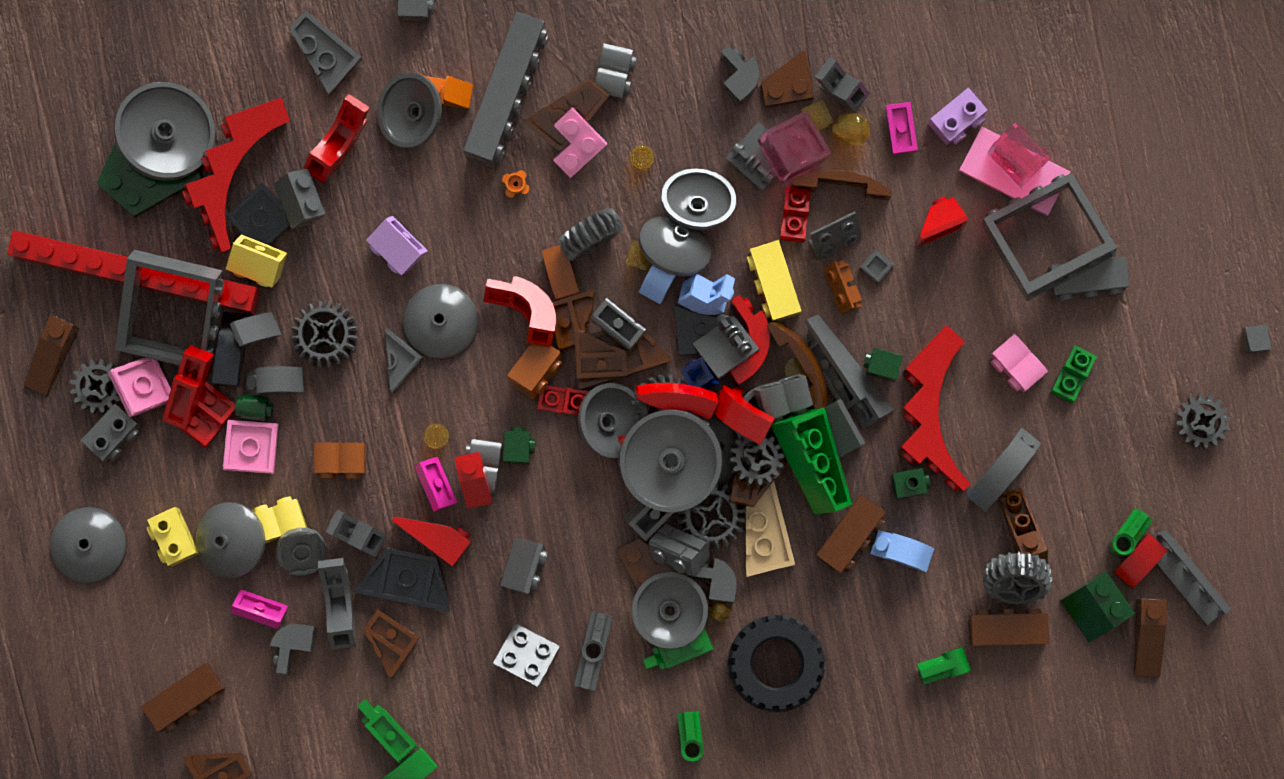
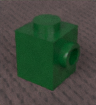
M874 348L872 353L866 354L863 367L867 368L865 375L895 383L898 378L903 355Z
M511 427V431H505L503 462L530 464V453L535 454V438H531V433L526 432L524 427Z
M923 468L893 473L891 475L895 500L927 494V488H930L928 473L924 474Z

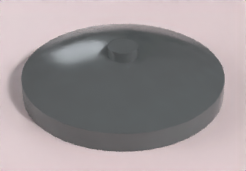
M156 82L137 88L125 98L115 117L114 138L117 149L123 159L138 173L156 180H177L189 176L203 165L201 158L204 157L203 152L213 148L215 125L209 108L194 92L178 84Z
M680 410L658 411L642 418L628 432L620 452L621 474L628 490L642 504L662 512H680L700 504L715 489L722 471V451L715 433L697 416Z

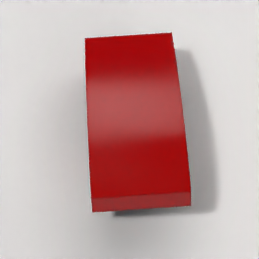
M786 187L780 240L805 243L811 190Z
M547 386L544 393L538 397L536 410L578 416L580 405L589 391Z
M1147 534L1113 573L1133 589L1159 562L1168 549L1153 536Z

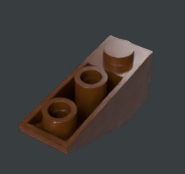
M1022 488L1000 495L998 499L1016 554L1018 551L1020 554L1029 552L1031 556L1038 555L1039 559H1045L1046 564H1048V550Z

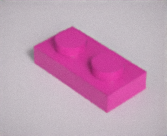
M911 102L886 105L885 110L892 155L917 152L918 147Z
M438 457L414 465L434 512L458 503Z
M241 589L232 605L231 613L279 629L287 613L288 606Z

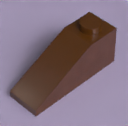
M50 315L39 338L24 386L48 396L80 328Z
M1136 600L1134 676L1160 677L1166 633L1167 600Z

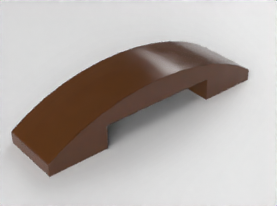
M816 171L793 179L791 188L808 189L812 192H816L818 182L866 188L865 198L889 201L892 197V191L885 185L870 177L849 171Z
M779 321L769 323L767 326L779 347L789 343L813 384L809 391L815 409L827 407L828 393L825 378L811 349L797 333Z

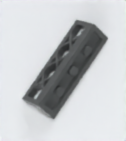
M1162 530L1154 536L1158 542L1168 549L1156 566L1205 626H1208L1221 614H1226L1231 610L1167 530Z

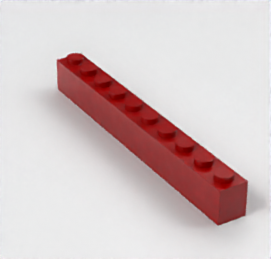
M16 230L12 232L7 255L13 259L124 284L128 258L126 256ZM142 267L139 288L207 304L210 283ZM224 280V289L218 298L221 308L255 316L261 291L257 287Z

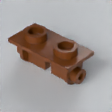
M844 260L834 261L825 267V278L831 286L835 304L840 309L841 315L851 309L854 310L862 307V298L857 286L848 287L847 285L848 282L854 280L848 263L845 264Z

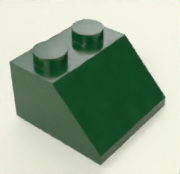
M1107 571L1101 572L1060 600L1088 642L1112 630L1135 614Z

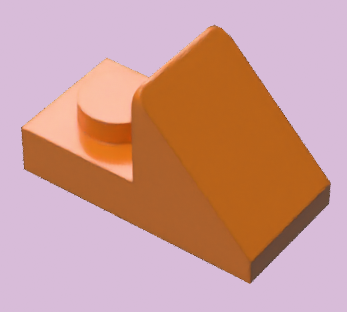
M425 76L437 88L441 105L470 109L473 84L451 76H447L446 79Z

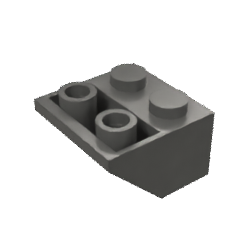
M515 537L500 586L531 595L532 590L537 591L541 578L537 575L539 566L544 567L548 556L547 551H544L545 546Z

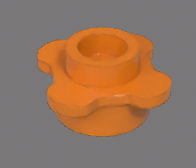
M520 170L517 173L505 174L502 177V181L506 185L507 190L505 194L507 197L513 198L516 194L522 193L525 195L529 192L530 188L526 185V173ZM514 182H518V186H514Z

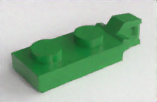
M704 627L699 636L685 646L673 649L653 648L654 655L644 659L643 663L646 669L659 665L660 670L668 669L713 650V646Z
M366 699L358 704L357 707L365 714V717L362 719L365 724L364 726L398 763L418 746L379 704L374 708Z

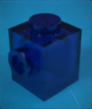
M702 357L689 361L685 368L680 370L688 385L709 390L719 383L711 368Z

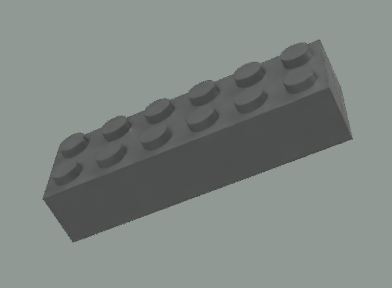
M516 11L464 147L467 160L495 170L497 164L501 165L506 152L504 150L505 141L510 142L514 132L512 127L514 118H519L523 108L521 104L522 96H527L531 87V72L536 73L540 63L538 58L540 49H545L549 39L545 21Z

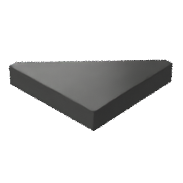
M387 328L385 335L390 391L394 393L423 357Z

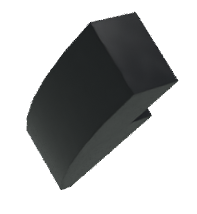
M223 312L215 354L212 384L240 387L246 346L240 347L234 339L230 323L247 318L249 314Z

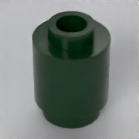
M244 395V397H237L235 415L236 417H241L242 420L267 422L268 417L273 415L274 404L269 402V397Z

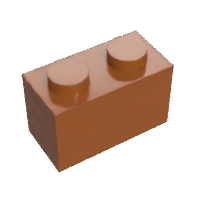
M531 343L508 373L509 384L534 400L538 394L544 393L551 376L557 375L563 366L561 352L552 346L548 347Z

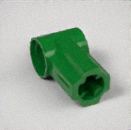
M1134 508L1116 535L1110 540L1108 544L1110 553L1117 558H1122L1133 552L1135 545L1153 520L1143 511ZM1118 539H1122L1127 543L1126 551H1120L1117 548L1116 542Z
M960 647L942 653V656L916 664L923 685L946 677L952 678L970 672L971 669L964 648Z
M699 711L677 713L682 757L688 762L699 761L704 752ZM694 743L698 745L700 753L697 757L690 758L685 754V748L688 744Z

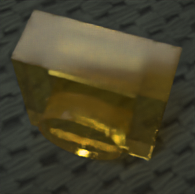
M824 100L801 109V114L810 133L833 124L832 117Z
M633 240L625 265L649 272L652 264L642 254L639 243Z

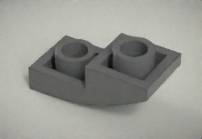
M272 312L230 323L233 337L240 347L254 345L259 341L275 339L282 335Z

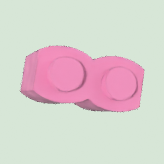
M1015 334L990 355L993 359L991 361L993 367L999 373L1004 371L1010 378L1007 380L1008 383L1017 392L1019 390L1023 393L1026 392L1048 372L1045 366Z

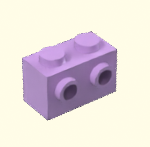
M968 87L929 120L928 125L946 146L952 142L956 145L966 137L965 131L971 126L975 129L986 120L983 116L988 110Z
M393 216L385 219L366 239L370 244V249L376 255L382 256L388 262V267L400 275L407 273L428 251Z

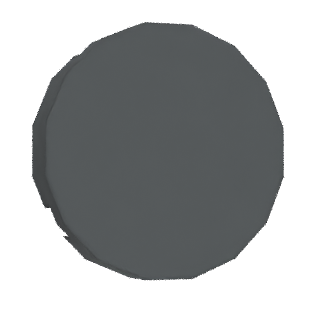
M298 527L288 530L280 537L276 546V558L279 565L293 575L305 576L312 574L318 570V561L326 560L327 547L324 538L317 531L310 528Z

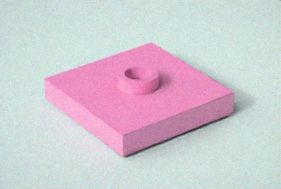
M145 357L108 372L129 418L167 404L171 388L156 359Z
M227 420L223 470L274 474L279 424Z

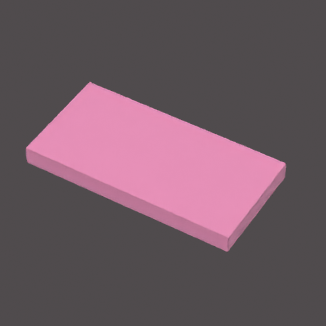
M981 127L959 169L960 173L1011 199L1016 197L1022 199L1029 195V192L1035 187H1045L1051 184L1055 177L1064 174V176L1070 174V171L984 127ZM1059 193L1030 208L1047 217Z

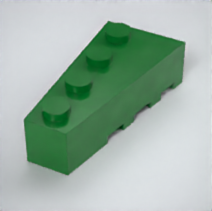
M826 409L808 410L805 413L793 415L773 423L771 427L814 515L837 512L852 505Z

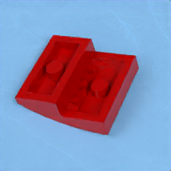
M205 381L187 429H179L206 449L225 426L227 420L234 414L236 404Z

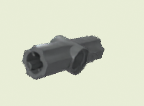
M591 611L574 686L596 691L613 616ZM590 644H597L600 647L601 653L597 658L588 657L586 649Z

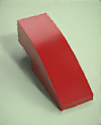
M192 345L183 352L178 374L173 379L162 421L184 430L187 429L202 393L214 354Z
M651 383L637 385L635 389L638 400L656 408L684 412L688 410L709 420L719 403L717 393L686 384Z

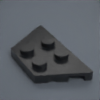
M386 548L378 561L354 589V593L450 612L447 593L436 557Z

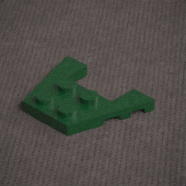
M115 143L97 184L136 218L159 205L170 196L182 192L185 184L202 179V176L195 171L189 176L177 180L149 178L138 173L127 164Z

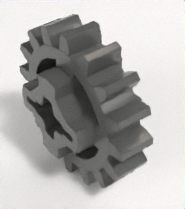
M92 359L90 360L89 367L83 363L81 364V373L74 371L77 380H70V383L75 385V389H72L70 393L78 396L74 400L76 404L83 402L81 409L86 411L90 407V412L96 414L99 408L100 412L105 414L106 407L111 408L115 401L122 402L115 387L110 395L113 382L108 372L114 369V364L110 362L106 366L105 360L100 359L97 365ZM102 370L106 371L107 374L98 376L94 371ZM86 379L85 388L82 389L83 381ZM94 380L101 383L102 393L94 390L96 388ZM94 397H97L100 400H102V402L92 403L88 400H92Z
M1199 394L1196 401L1191 396L1187 398L1189 405L1186 403L1179 405L1183 412L1175 413V416L1179 417L1180 421L1175 422L1174 426L1181 427L1177 435L1184 434L1186 436L1183 441L1184 443L1193 441V448H1197L1201 443L1202 448L1206 449L1209 442L1214 447L1218 445L1216 438L1224 440L1226 437L1222 432L1230 430V427L1226 426L1225 422L1231 420V417L1224 416L1228 408L1221 409L1219 407L1222 402L1220 399L1212 402L1213 395H1208L1204 400L1203 395ZM1200 405L1208 406L1214 411L1210 412L1204 410V408ZM1188 413L1191 414V419H1190L1189 424H1187V415H1188ZM1211 416V419L1207 420L1204 425L1194 427V424L1198 423L1201 418ZM1216 419H1218L1217 430L1214 429ZM1195 431L1201 433V435L1205 438L1197 437L1191 432Z
M742 435L741 441L736 440L733 443L736 448H731L729 454L734 457L729 459L728 464L735 465L731 473L738 472L740 474L737 479L738 481L745 478L747 479L746 486H750L755 481L756 486L760 487L763 481L768 485L772 482L771 477L775 479L778 477L779 473L777 470H781L784 466L778 461L784 458V454H778L777 452L781 448L780 445L774 446L772 444L775 439L774 437H771L769 440L764 438L760 445ZM755 443L752 449H743L744 446ZM754 454L758 456L757 460L760 461L758 464L755 463ZM760 469H769L768 472L757 475Z

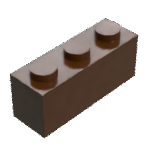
M862 494L859 495L815 557L838 574L843 570L848 572L856 561L852 557L858 550L863 552L871 541L867 538L872 530L877 532L886 521L883 518L885 511Z
M1016 609L1000 610L1001 614L991 615L990 610H975V615H969L970 646L1049 644L1048 613L1041 614V609H1026V614H1016Z
M205 663L142 705L141 708L157 732L165 730L168 733L179 726L178 720L184 716L189 719L200 712L199 706L205 702L211 704L221 698L220 692L225 687L210 664Z

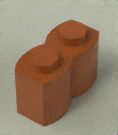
M314 443L313 473L320 474V479H335V475L344 474L345 479H360V475L366 474V444Z

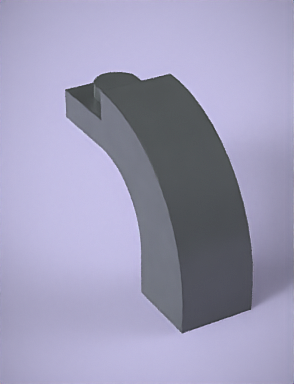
M1021 428L993 464L976 481L966 496L986 512L1033 457L1041 443L1025 429Z
M344 558L318 561V570L325 597L327 635L330 648L334 650L356 647L353 598Z

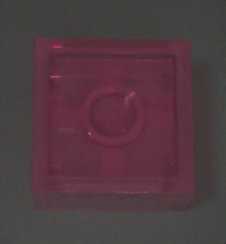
M807 111L765 131L758 140L781 183L822 164L832 154Z
M1014 123L992 144L987 154L1022 189L1044 168L1050 158L1047 156L1049 152L1044 147L1040 149L1025 134L1027 129L1023 125L1018 126Z

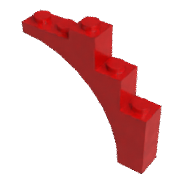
M282 98L224 117L221 129L224 137L229 138L231 142L204 151V157L201 158L205 171H210L211 176L184 185L185 190L182 191V196L185 204L191 205L192 209L202 206L203 211L200 212L201 219L205 226L209 225L212 233L209 235L210 243L213 249H218L219 253L231 249L226 231L225 206L227 191L233 173L244 154L257 140L269 131L290 121Z
M946 325L904 369V372L907 374L905 379L914 387L919 385L921 389L901 409L904 412L903 418L912 426L917 424L919 428L899 449L902 451L901 457L910 465L915 463L918 466L925 459L928 462L926 466L935 475L940 473L946 478L944 483L952 491L956 492L958 490L962 493L970 485V482L957 469L947 452L941 434L938 410L939 394L944 375L952 358L965 341Z

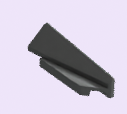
M819 315L807 319L804 324L808 327L807 339L804 342L815 355L823 372L827 387L836 400H842L847 410L853 409L862 429L865 430L893 412V406L869 376L865 375L864 370Z

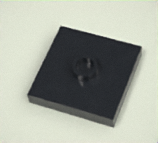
M260 183L225 215L242 235L269 245L290 226L281 202L263 183Z
M682 305L674 306L679 356L700 354L693 343L717 327L716 318L718 315L700 314Z

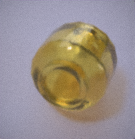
M861 113L842 114L838 117L837 123H833V137L838 138L842 146L863 145L866 138L870 137L869 120L865 119Z

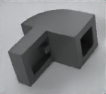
M728 45L721 51L720 58L735 73L723 83V89L740 106L756 90L759 80V67L753 57L745 63L743 54L736 48L732 50Z
M830 57L815 76L819 82L818 87L823 93L856 113L870 94L861 81L846 74L838 62Z
M274 366L246 371L247 395L263 396L303 393V367Z
M339 510L335 512L326 530V533L374 557L377 556L387 534Z
M714 559L713 568H708L709 563H705L700 567L695 576L686 574L689 577L711 579L709 600L734 603L737 584L736 577L731 567L725 562Z
M291 624L276 632L270 643V646L280 647L279 652H275L273 667L277 668L276 673L290 674L293 649L313 652L317 627Z

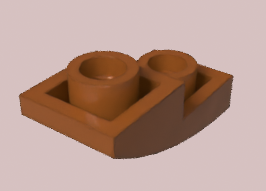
M559 245L542 250L547 274L556 301L580 293L572 263L563 255Z

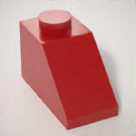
M476 452L454 457L467 509L492 504L482 454Z

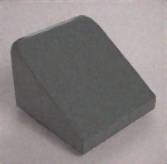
M1267 325L1241 329L1246 354L1272 349Z

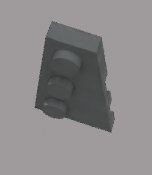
M306 10L289 28L329 96H331L362 60L361 56Z

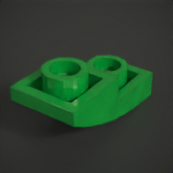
M1074 345L1050 393L1073 404L1097 356Z
M420 747L382 779H424L437 765L424 749Z

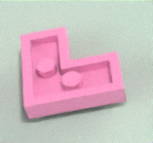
M573 107L554 124V127L570 144L553 161L570 178L607 145V142Z

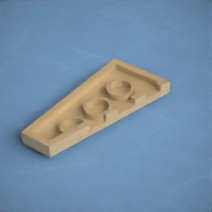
M774 481L754 507L746 506V577L795 565Z

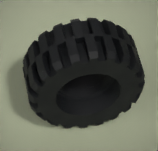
M768 615L750 622L736 635L729 650L728 674L734 689L748 704L764 711L787 712L808 702L814 693L818 691L825 674V654L823 653V646L820 640L815 636L813 630L808 628L803 622L790 616ZM773 639L783 640L791 644L796 649L800 658V670L797 677L790 684L780 688L769 687L761 683L755 676L752 667L753 656L757 648L764 642Z

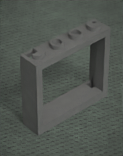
M1072 173L1066 176L1061 174L1055 177L1051 184L1045 187H1035L1029 192V195L1022 199L1016 197L1009 201L1006 207L1000 210L998 208L993 209L983 218L982 227L1026 302L1114 257L1117 247ZM1069 188L1102 245L1029 282L996 225Z
M133 250L126 262L115 350L180 365L183 352L187 349L133 336L142 267L210 283L201 349L214 354L215 349L211 348V345L218 332L215 318L219 317L221 311V303H218V298L222 294L225 281L221 280L223 270Z

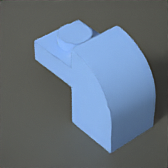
M652 265L639 293L661 304L669 292L676 275L663 272Z
M695 274L683 282L678 303L700 314L724 313L726 302H729L734 294L733 285L735 278L726 274L715 282H711Z
M878 530L870 554L897 562L909 568L927 572L934 548L895 533L891 534Z

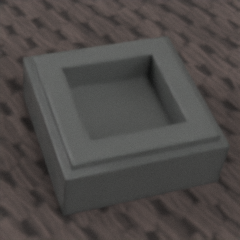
M875 249L859 269L878 285L894 267V264Z

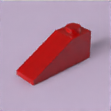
M394 517L392 520L453 567H455L472 544L468 540L470 535L459 526L454 530L450 526Z

